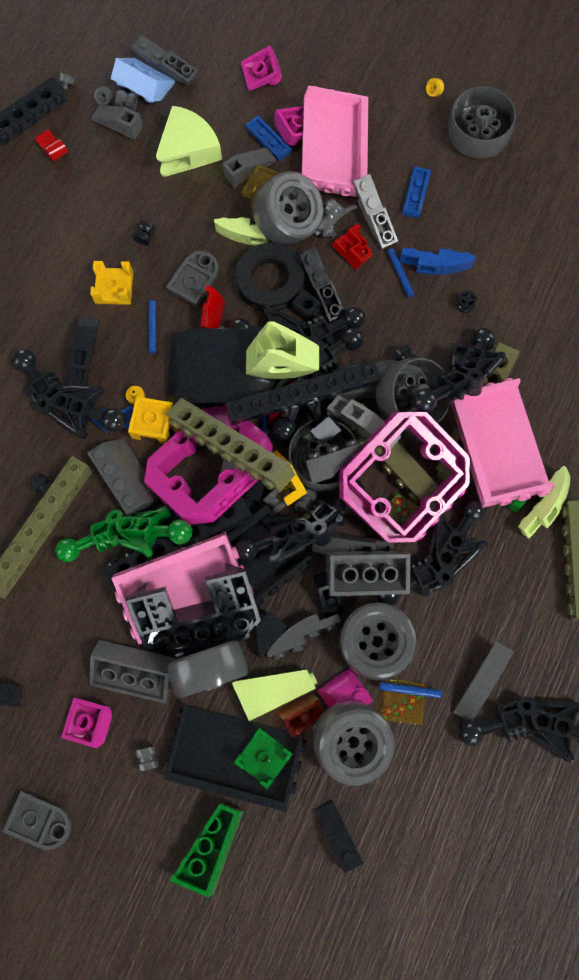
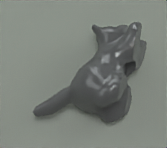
M329 199L324 206L321 225L314 235L318 236L321 233L322 237L334 238V235H336L334 231L335 223L345 214L357 209L358 206L350 205L344 208L335 199Z

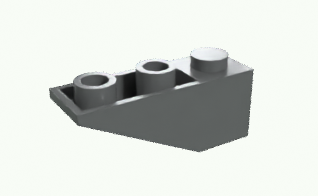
M99 105L91 117V120L134 140L143 128L140 114L126 107Z
M267 148L237 154L222 164L224 176L235 188L277 160Z
M352 439L346 441L343 446L333 445L327 447L325 452L319 453V451L307 454L308 457L304 458L310 481L314 484L332 478L364 446L363 443Z

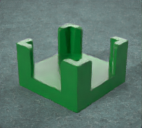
M259 728L253 739L234 763L247 771L261 785L268 789L293 753Z

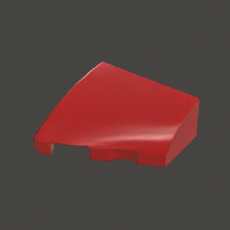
M359 224L348 229L345 235L336 239L332 244L337 252L355 270L359 269L373 255L367 246L366 238L361 236L359 231L361 226Z
M206 285L205 291L208 296L206 302L203 303L201 329L220 328L225 301L212 286Z

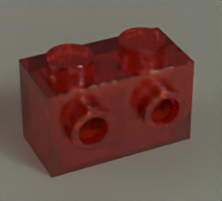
M311 693L278 712V715L290 736L294 737L311 726L316 725L325 710L318 697Z

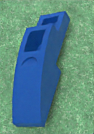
M403 248L400 263L417 266L416 273L443 275L472 268L476 256L467 252H455L451 249H440L437 255L429 251L422 252L414 248Z

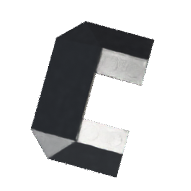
M225 563V572L205 577L212 601L176 610L173 608L166 586L150 590L147 582L129 595L125 601L144 648L150 651L156 650L162 653V655L175 658L204 651L233 640L238 642L246 641L254 626H257L261 621L246 570Z

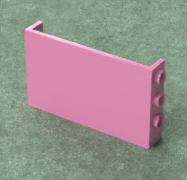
M308 85L304 95L301 174L309 178L319 191L358 197L353 181L367 175L368 97Z
M508 378L497 384H485L480 395L469 396L466 394L463 400L457 399L450 402L465 453L469 456V466L482 508L496 504L505 506L517 499L525 501L533 495H538L539 497L550 494V491L555 486L554 482L549 483L518 390L519 378L514 380L513 378Z
M226 532L113 575L111 579L117 591L115 592L118 603L123 605V616L126 621L130 622L132 627L130 628L131 635L134 640L137 639L138 644H141L142 641L126 604V598L147 582L150 590L166 586L174 610L212 601L205 577L225 572V563L244 569L243 565L239 566L237 562L239 554L236 547L232 548Z

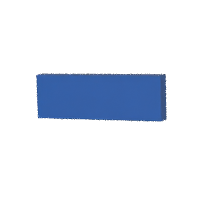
M256 116L245 125V129L264 148H267L278 162L292 152V149L259 116Z
M414 166L402 215L419 219L431 170Z

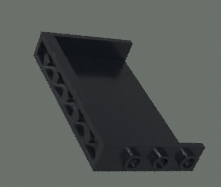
M184 705V709H180L177 718L180 721L179 727L174 730L172 741H174L173 750L169 749L166 762H169L164 780L286 812L290 794H295L297 782L293 781L295 773L299 774L302 761L298 760L300 752L304 753L307 743L306 740H303L304 735ZM259 728L293 753L268 789L261 785L247 771L234 763L253 739Z

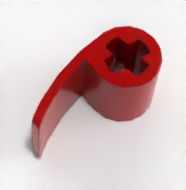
M49 129L35 138L53 162L68 153L63 142L59 138L56 139Z

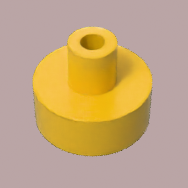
M439 78L430 79L426 85L427 94L431 97H438L442 94L444 90L443 81Z
M132 386L126 391V398L131 405H135L136 397L145 398V393L139 386Z

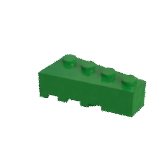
M227 803L219 804L205 825L204 830L195 840L187 856L184 857L179 868L169 881L208 898L214 895L244 810Z

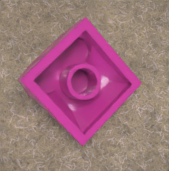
M271 46L241 61L249 91L266 84L276 85L282 78L278 59Z
M304 106L275 111V126L288 145L295 146L303 139Z
M350 668L317 690L328 708L338 702L347 700L360 701L366 704L373 702L368 691Z
M73 698L61 738L98 748L106 739L112 719L110 707Z

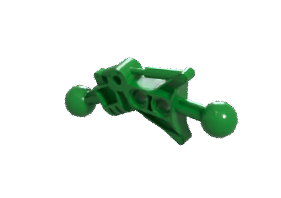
M162 506L157 510L135 513V515L124 516L120 510H113L108 513L106 520L99 523L95 522L90 526L91 535L77 541L70 538L60 540L55 547V554L62 562H73L78 558L81 550L92 545H96L102 553L105 548L109 550L111 546L116 547L121 544V546L140 552L146 557H151L153 555L152 547L157 537H169L173 543L181 545L191 539L193 530L187 521L181 519L173 521L169 526H163V523L171 516L168 506Z

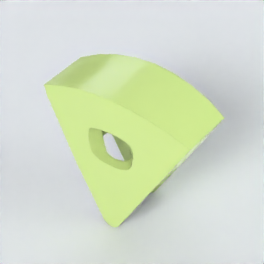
M172 106L156 154L157 160L162 162L160 168L161 175L165 177L222 160L219 141L209 124L202 117L188 109Z
M267 322L246 351L247 375L261 378L286 379L304 376L319 370V346L276 322Z

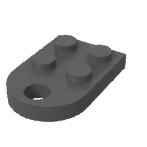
M197 251L187 256L167 284V291L197 307L207 293L205 291L206 285L212 286L218 277L219 266L216 258L211 253L205 251ZM204 259H209L210 263L208 265L201 264V261Z
M20 791L3 832L40 849L52 850L60 847L67 841L72 830V822L65 809L25 791ZM58 825L62 826L65 830L61 838L57 837L54 833Z

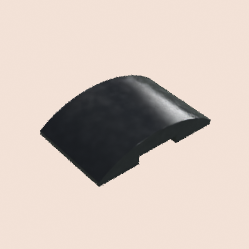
M207 328L172 333L167 402H172L175 405L180 398H183L196 407L224 406L228 402L273 390L277 385V379L261 378L246 374V351L260 330Z

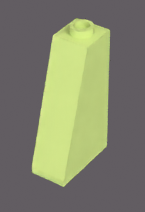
M307 670L235 681L232 684L248 720L252 721L315 690L314 685L317 684L313 673L309 674Z

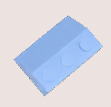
M116 58L111 79L116 81L118 86L128 88L131 93L143 96L144 100L149 103L161 101L175 83L174 79L136 58Z

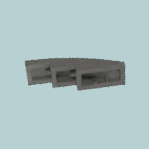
M497 641L493 643L486 658L482 661L453 711L455 715L465 721L474 720L514 651Z

